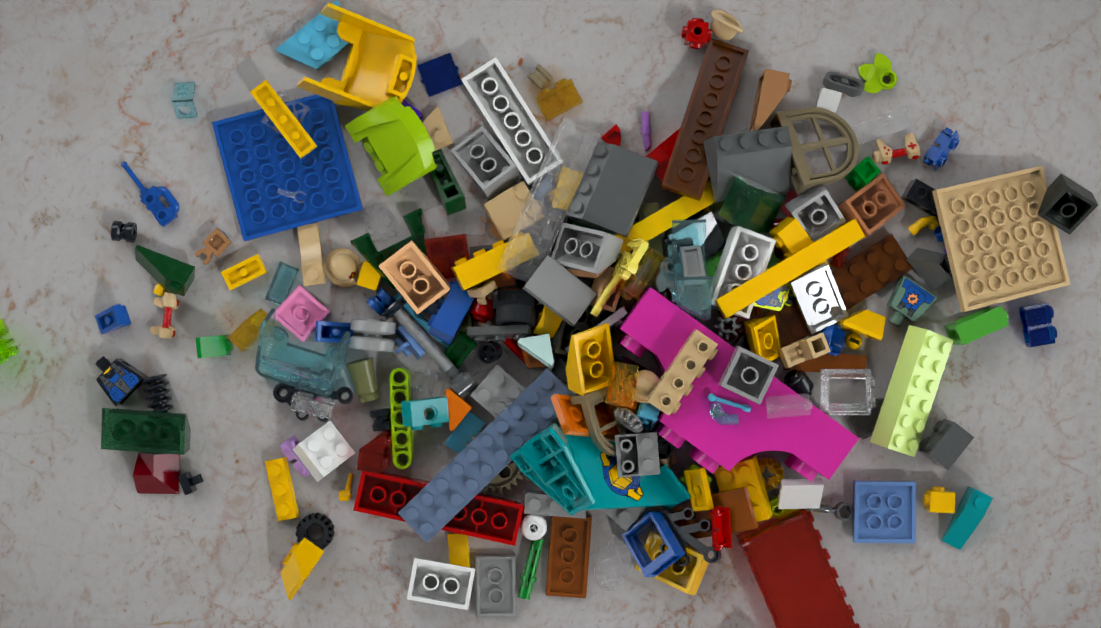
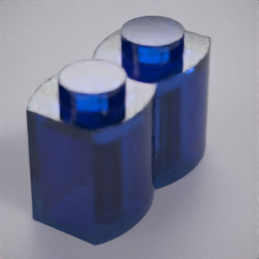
M1043 302L1020 307V318L1026 347L1055 343L1057 330L1052 325L1054 311L1052 306H1049V303Z

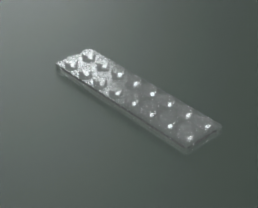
M562 117L496 268L497 270L527 283L545 257L549 256L600 138V133L566 117Z

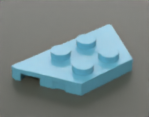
M338 0L332 3L336 6L341 7ZM318 14L276 48V50L280 54L318 70L346 48L349 43L339 38L337 34L338 21Z

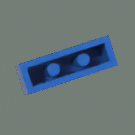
M457 280L449 283L450 290L447 292L446 299L441 298L437 309H439L437 315L432 314L427 324L430 326L428 334L449 345L474 300V297H469L468 289L461 290Z

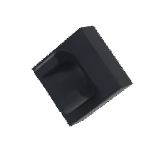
M190 471L178 476L185 495L197 491L196 484L204 481L201 474L192 477Z

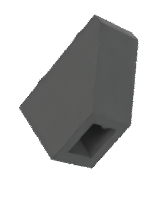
M917 248L906 259L933 290L952 277L948 257L943 253Z

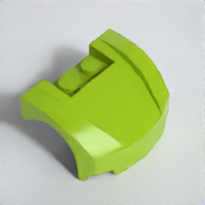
M393 96L345 125L354 143L362 141L365 150L375 162V167L382 174L377 181L387 197L437 168L432 155L435 148L424 124L410 106L404 107L398 101L397 96Z

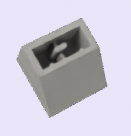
M656 430L615 435L618 477L660 474Z

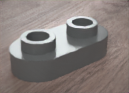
M832 71L827 72L823 79V85L826 89L841 92L850 97L860 96L865 87L864 83L857 78Z

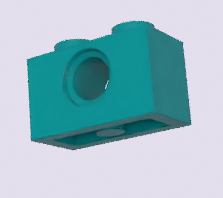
M447 397L401 401L403 426L411 427V430L424 429L423 425H429L430 428L441 427L442 423L449 422ZM425 409H426V411H427V416H426V417H424V411H425Z

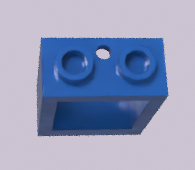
M649 511L641 516L642 519L633 523L622 534V537L644 576L656 577L684 556L685 552L662 513ZM655 524L669 549L651 561L638 537Z

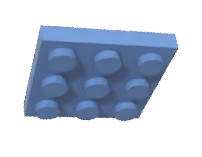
M853 480V542L916 543V482Z

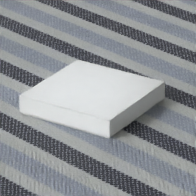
M782 479L777 503L778 509L820 508L824 488L823 479H814L812 482L808 479Z

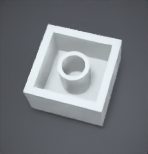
M331 421L327 422L292 449L317 482L355 454Z

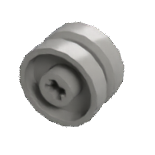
M365 318L364 320L351 319V330L363 333V336L350 337L349 348L394 352L395 341L390 338H382V334H395V322H385L383 319Z

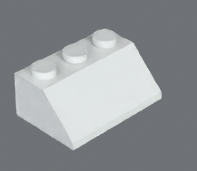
M414 558L407 599L468 610L475 568Z

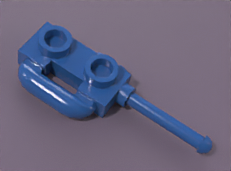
M123 161L121 167L125 169L140 189V201L146 204V209L153 213L158 223L165 227L178 217L179 203L172 193L164 186L157 188L152 186L149 189L144 187L127 165L128 163ZM162 195L170 204V207L166 208L159 199Z

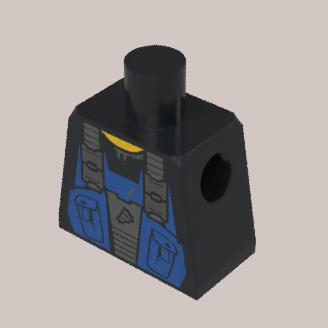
M103 356L95 364L103 372L96 381L115 406L122 405L142 385V381L147 379L144 373L121 358L111 363Z

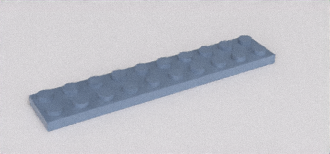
M547 368L407 503L398 514L428 543L512 461L509 456L543 431L557 417L550 397L554 394L573 396V394Z

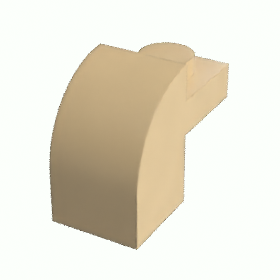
M823 332L800 339L778 349L785 369L831 352Z

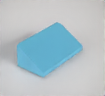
M469 411L444 444L459 454L467 446L466 443L472 441V436H476L486 422L472 411Z

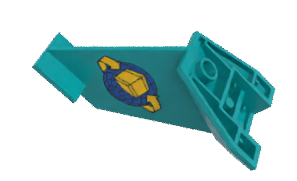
M556 423L535 435L509 456L524 475L571 516L585 510L664 506L667 510L691 497L685 486L680 483L666 464L660 466V474L618 477L617 457H611L601 452L593 443L591 437L564 434Z

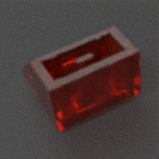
M467 234L425 239L427 258L435 265L445 279L455 278L451 269L456 266L455 261L464 257L467 260L470 259Z
M392 429L385 430L359 449L356 470L381 474L390 466L391 455H388V449L392 447Z

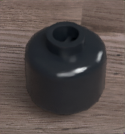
M792 370L784 377V384L804 399H808L812 395L811 391L814 384L804 371Z

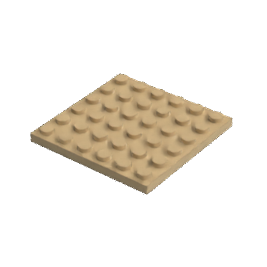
M1043 166L932 191L961 312L1071 285L1058 229L1055 225L1038 215L1048 188Z

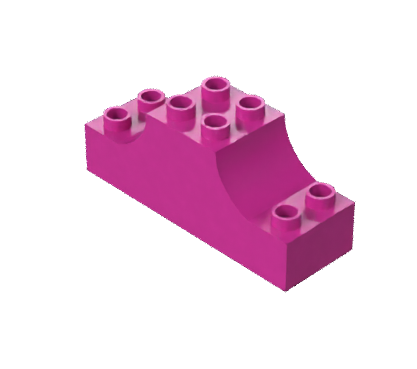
M651 287L644 289L639 299L636 300L623 318L624 322L617 327L619 331L624 333L617 343L641 358L646 350L650 352L659 367L661 377L694 329H697L718 344L716 346L718 351L711 361L708 359L703 365L706 368L700 378L695 377L691 383L693 388L687 396L683 395L680 399L681 406L675 414L671 412L668 416L660 410L658 420L661 423L656 429L661 437L678 449L685 440L694 445L689 456L713 474L719 465L730 471L739 461L758 452L784 451L790 453L784 463L810 482L814 480L817 474L830 480L859 439L775 377H773L761 404H757L718 385L735 348ZM713 393L716 397L742 405L747 404L752 408L750 412H745L740 408L721 402H710L707 396Z

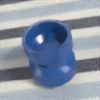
M382 287L377 291L375 297H371L367 301L368 305L380 316L388 306L395 302Z

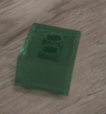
M736 177L719 215L729 223L739 227L769 233L786 195Z

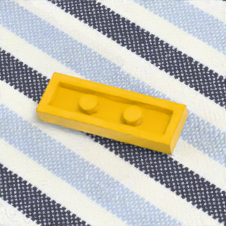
M287 456L265 461L278 521L299 517L300 514Z

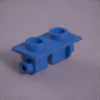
M947 127L945 130H942L934 141L940 147L937 148L931 145L923 156L925 158L923 162L929 166L932 163L934 171H937L939 166L943 167L948 159V153L951 150H955L959 144L958 131L952 134L953 131Z

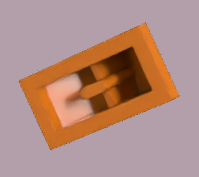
M447 388L446 397L448 400L449 429L451 431L458 426L473 406L465 399H462L454 390Z

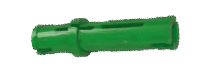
M542 538L531 541L524 573L520 576L522 581L517 596L519 598L530 600L533 583L537 580L535 575L544 542Z

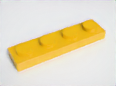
M267 80L250 91L251 95L301 159L318 147Z

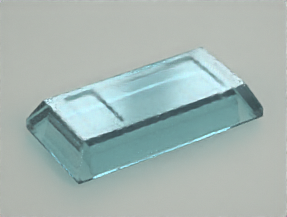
M280 261L265 300L281 305L289 296L299 269Z

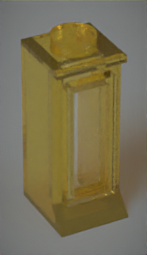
M648 247L638 263L636 274H631L627 281L622 279L616 286V289L620 291L619 295L628 301L631 299L639 301L641 294L658 266L666 258L653 248Z

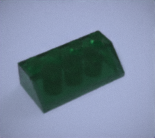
M102 408L101 449L184 455L190 450L191 429L186 413Z

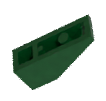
M439 149L432 152L437 168L429 172V175L447 216L466 209L465 196L442 150Z
M136 246V261L165 290L172 294L185 296L195 278V266L145 247Z

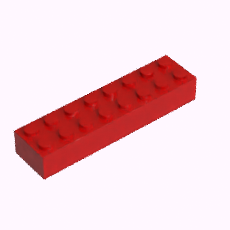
M364 468L361 473L353 511L406 522L398 512L429 481ZM478 493L441 530L515 546L524 502Z

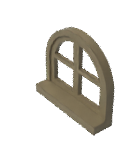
M808 107L778 112L770 122L772 128L789 127L792 143L791 180L797 195L805 193L809 187L840 181L856 165L859 156L857 137L850 125L836 113L823 108ZM811 119L819 141L800 144L792 122ZM817 120L827 122L835 127L842 137L825 140ZM846 145L847 156L845 162L836 169L828 148ZM822 149L830 172L812 175L804 152Z
M616 376L617 383L623 385V383H622V382L619 380V378ZM609 386L583 396L578 393L571 396L572 405L581 404L587 429L593 443L604 454L616 457V446L611 444L602 432L617 425L619 434H625L627 430L616 417L614 421L599 427L594 405L605 400Z

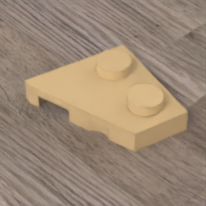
M436 107L423 121L433 142L434 151L454 144L439 107Z

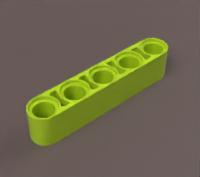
M401 367L394 369L390 373L393 464L399 469H405L412 465L415 458L414 430H411V427L403 426V423L398 420V414L402 412L401 403L397 400V394L403 392L406 396L405 401L412 400V378L410 371ZM399 371L405 375V380L402 383L396 379V374ZM400 433L406 434V444L399 441ZM400 454L407 455V464H403L400 462Z

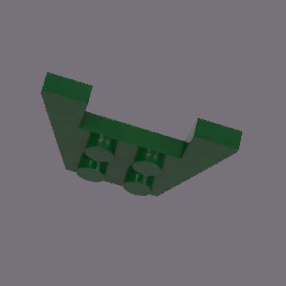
M421 208L403 216L411 236L379 252L369 232L350 241L393 289H396V287L379 268L382 262L411 240L429 259L427 245H425V227L422 224L421 216L423 213Z

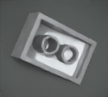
M483 126L450 150L489 201L522 178L515 163Z

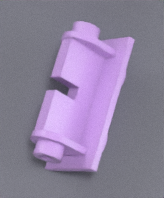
M293 435L280 445L282 449L280 451L285 457L287 456L289 462L294 458L297 460L292 466L300 476L306 478L311 473L292 450L301 442Z

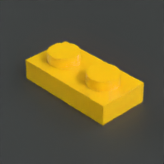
M259 254L221 272L230 291L268 273Z
M705 468L685 470L684 473L688 491L691 495L690 500L693 511L714 508Z

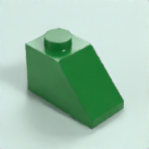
M229 335L196 338L197 357L207 358L231 355V351L234 349L232 338H229Z

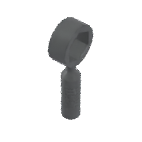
M839 502L834 508L824 504H820V508H806L808 511L834 512L835 517L842 521L850 520L854 514L853 507L846 502ZM843 505L848 510L845 517H841L839 513Z

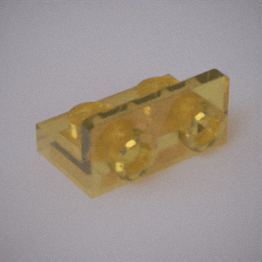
M564 78L555 83L556 87L549 90L546 88L537 93L536 103L547 122L583 103L573 84L572 78L569 80Z
M611 361L605 403L615 406L633 407L638 365Z

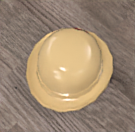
M714 9L711 12L713 17L711 29L717 38L728 41L736 33L744 32L742 25L730 13L721 9Z
M337 248L331 251L325 258V274L335 285L351 287L357 284L362 262L352 250Z
M649 370L635 372L624 380V393L636 402L649 403L646 399L659 382V377Z

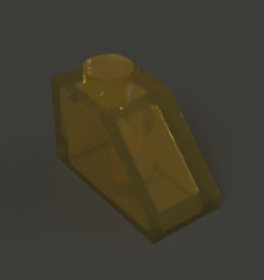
M260 308L241 323L228 338L242 352H246L276 322Z

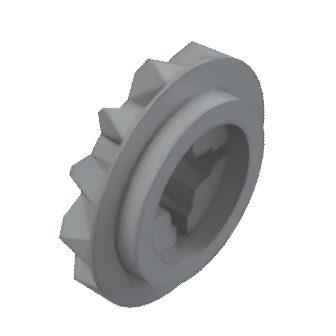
M616 408L614 415L620 424L634 433H639L643 430L641 420L627 408Z

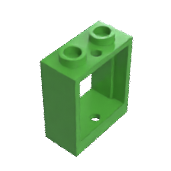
M988 306L944 325L949 338L954 340L953 344L965 345L1008 326L1007 320H1009V316L1001 306Z

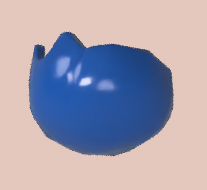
M832 324L820 332L824 333L831 351L826 354L838 356L843 349L845 331L840 329V325Z

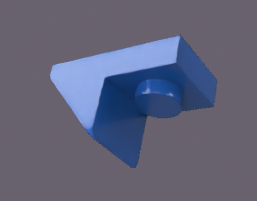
M114 305L95 315L101 335L131 324L129 314L124 305Z
M316 321L315 342L349 343L350 337L354 336V332L351 330V323Z

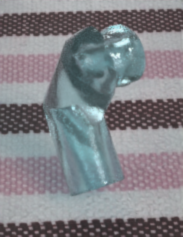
M715 402L711 404L710 415L718 424H739L738 414H726L720 403Z

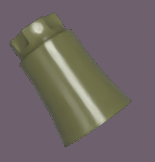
M373 357L345 364L354 384L356 395L359 397V402L364 403L378 399L379 394Z

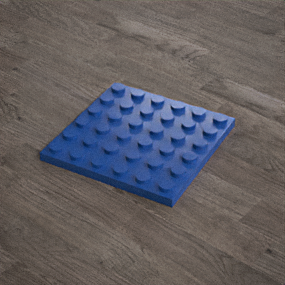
M316 94L285 103L318 146L302 159L263 109L212 122L245 242L364 210L336 105L332 100Z

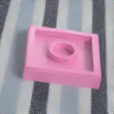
M299 284L275 310L272 316L304 342L315 330L316 321H323L330 313V310Z

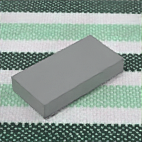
M701 246L680 247L679 252L684 283L706 282Z

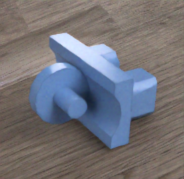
M400 325L395 331L400 337L395 340L399 347L395 350V353L399 354L402 351L406 357L412 353L418 360L425 354L424 349Z

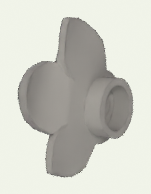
M669 257L662 258L656 267L658 272L655 278L656 288L658 292L668 289L675 297H679L683 290L682 281H684L682 265L675 264L674 260Z

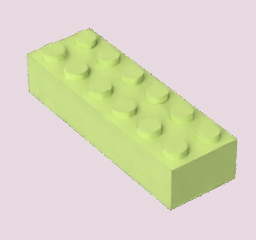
M908 326L870 440L871 443L915 457L954 340L927 329Z

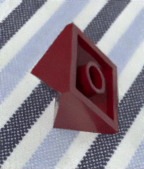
M139 452L133 471L137 493L180 494V481L178 479L180 475V453Z

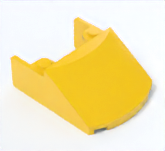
M328 3L321 10L320 14L338 21L337 34L339 38L352 44L341 80L328 77L318 82L303 77L297 83V87L332 100L335 104L366 111L393 96H397L398 101L401 103L412 85L416 70L417 54H415L414 37Z

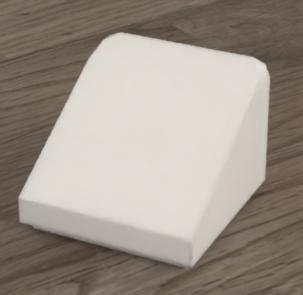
M822 88L819 92L816 107L836 113L842 93Z

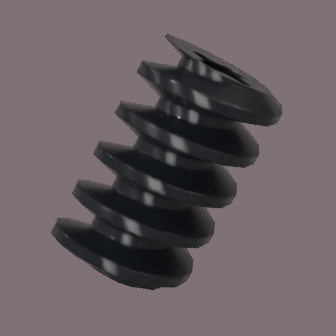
M167 374L147 377V379L142 381V384L149 385L143 389L145 393H150L149 396L145 397V400L152 401V403L147 405L148 409H153L148 414L149 417L156 418L175 414L168 412L174 406L167 404L168 401L172 400V397L165 396V394L170 392L169 388H164L169 381L162 380Z

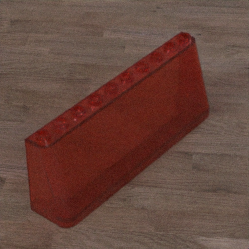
M798 509L786 516L758 525L756 529L747 530L735 535L744 551L743 553L747 558L776 628H860L859 624H855L852 618L855 614L851 605H847L844 598L847 595L843 586H839L836 579L839 578L837 571L828 562L831 559L828 550L822 548L820 543L823 540L819 530H815L812 522L815 520L811 511Z

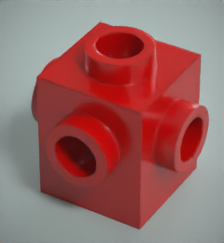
M692 18V21L688 20L686 26L682 27L681 38H684V45L689 46L691 49L704 48L707 41L711 39L712 29H708L709 23L704 22V19ZM694 30L701 31V34L696 35Z

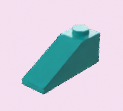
M968 486L941 541L961 550L985 516L993 497Z

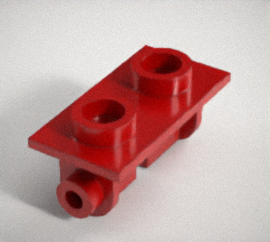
M714 506V508L710 509L712 547H714L715 551H721L722 547L732 548L730 507Z

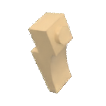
M318 223L297 227L304 286L326 284L325 261Z

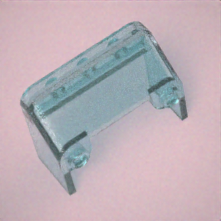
M706 219L672 220V242L668 244V257H672L675 287L671 292L672 302H676L677 307L701 320H710L713 276H707ZM700 245L706 276L684 277L679 252L680 247Z
M272 308L259 327L255 363L256 372L262 377L318 395H331L337 385L347 356L350 332L346 331L338 345L329 346L326 354H322L288 343L289 336L286 330L274 325L276 309Z

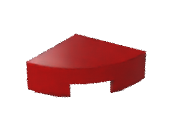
M617 124L601 137L605 143L620 146L621 131Z

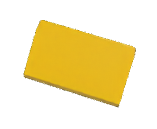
M447 533L450 564L471 568L468 536L458 533Z

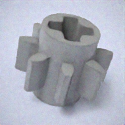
M729 317L726 319L717 318L720 324L715 325L714 329H719V337L724 335L726 340H728L731 334L734 337L737 336L734 330L741 327V325H736L735 323L737 317L733 319ZM730 323L732 325L730 327L731 331L729 329L725 331L723 329L724 324Z

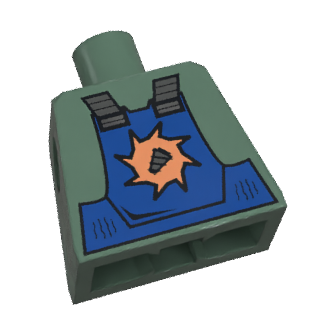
M901 276L887 303V307L894 311L888 321L896 327H899L904 319L909 322H915L932 305L937 297L908 277Z

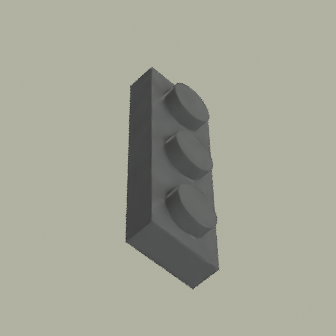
M529 325L467 327V336L477 343L486 342V339L504 342L506 339L514 338L515 341H518L520 338L532 337L533 329Z

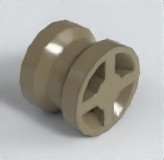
M538 64L535 67L536 70L533 73H529L527 77L535 86L542 90L544 84L547 81H551L553 77L545 68Z

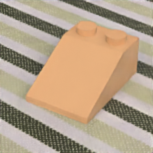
M412 240L379 265V268L417 315L450 290L448 281Z

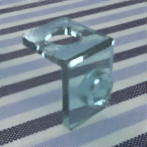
M180 82L174 85L172 104L178 119L197 117L193 101L196 87L195 82ZM187 106L191 109V112L183 113L179 108Z

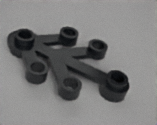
M307 367L302 368L300 374L289 383L282 382L275 386L273 390L274 398L280 403H288L300 421L307 420L309 412L307 409L301 408L294 398H303L321 422L328 421L330 415L315 399L338 400L341 404H349L353 400V392L348 387H341L337 391L316 390L324 382H329L333 379V373L330 369H323L320 375L304 389L295 388L303 381L312 379L313 373ZM305 371L310 372L308 377H303ZM329 372L330 377L323 378V374ZM282 390H287L286 396L280 395ZM344 393L349 394V397L346 400L342 399V395ZM301 411L306 412V416L303 418L299 417ZM322 412L327 414L324 419L319 417Z
M685 508L681 512L672 514L663 509L656 511L662 513L685 552L686 562L682 564L680 559H678L676 562L679 566L686 567L690 563L685 542L701 552L706 562L717 563L720 561L721 551H715L712 546L707 547L690 535V533L699 531H711L710 520L702 519L699 523L679 527L674 523L675 521L683 519L693 520L696 517V511H693L692 508ZM689 510H691L692 516L690 518L686 516V513ZM704 522H708L709 526L707 529L703 528ZM661 536L662 544L660 546L661 553H664V547L666 546V543ZM713 551L714 556L710 559L708 553Z

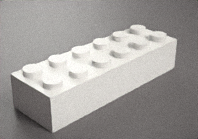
M496 57L461 79L528 186L563 164L562 159Z

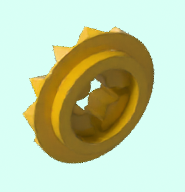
M772 458L759 459L761 473H764L766 466H768L769 473L776 474L770 476L768 482H766L765 476H762L766 491L776 489L781 484L784 476L782 466Z

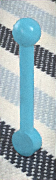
M713 393L707 396L710 402H721L740 408L745 412H750L752 408L747 404L742 405L716 397Z

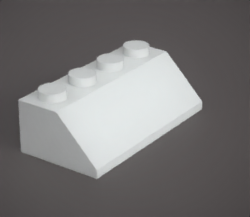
M741 226L731 227L704 305L719 310L714 301L715 299L765 271L776 240ZM754 303L733 315L749 319Z

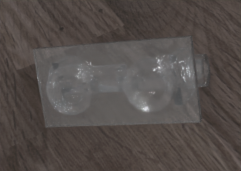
M299 391V393L295 392L292 395V411L321 418H332V410L335 407V401L332 398L318 396L316 400H313V394Z
M809 393L765 397L767 419L810 415V409H812Z

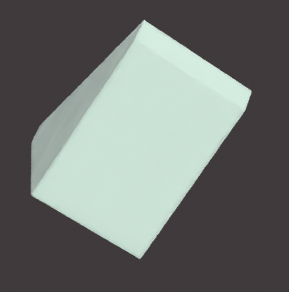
M549 334L520 338L518 340V346L552 370L554 359Z

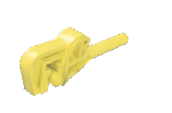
M632 239L627 244V246L634 250L632 254L623 251L622 254L620 253L613 276L590 314L598 317L618 283L622 279L627 281L631 274H636L638 263L648 248V242L644 239Z

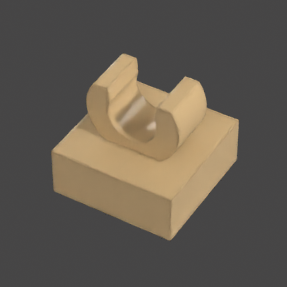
M485 280L470 287L467 292L469 297L477 298V302L480 305H486L485 296L493 300L492 291L497 286L494 280Z

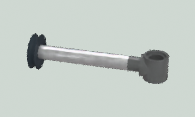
M402 296L392 303L381 316H385L386 320L394 316L450 378L449 383L451 387L464 399L478 386L477 383L466 371H459L402 308L407 303Z

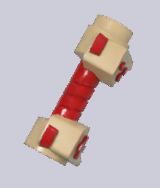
M909 133L905 136V148L892 150L882 139H878L876 144L877 150L872 152L874 163L886 165L891 162V158L907 156L909 159H918L920 147L916 142L914 134Z
M164 292L162 298L156 297L153 304L164 309L162 325L150 327L151 334L169 339L175 336L176 327L171 325L172 311L179 308V300L176 298L177 294Z

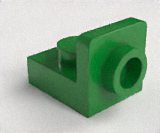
M867 156L844 178L855 191H858L878 175L881 170Z

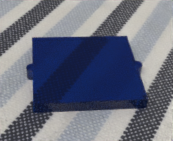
M451 53L417 65L422 77L421 83L425 85L429 97L463 85L458 74L459 68L455 66Z

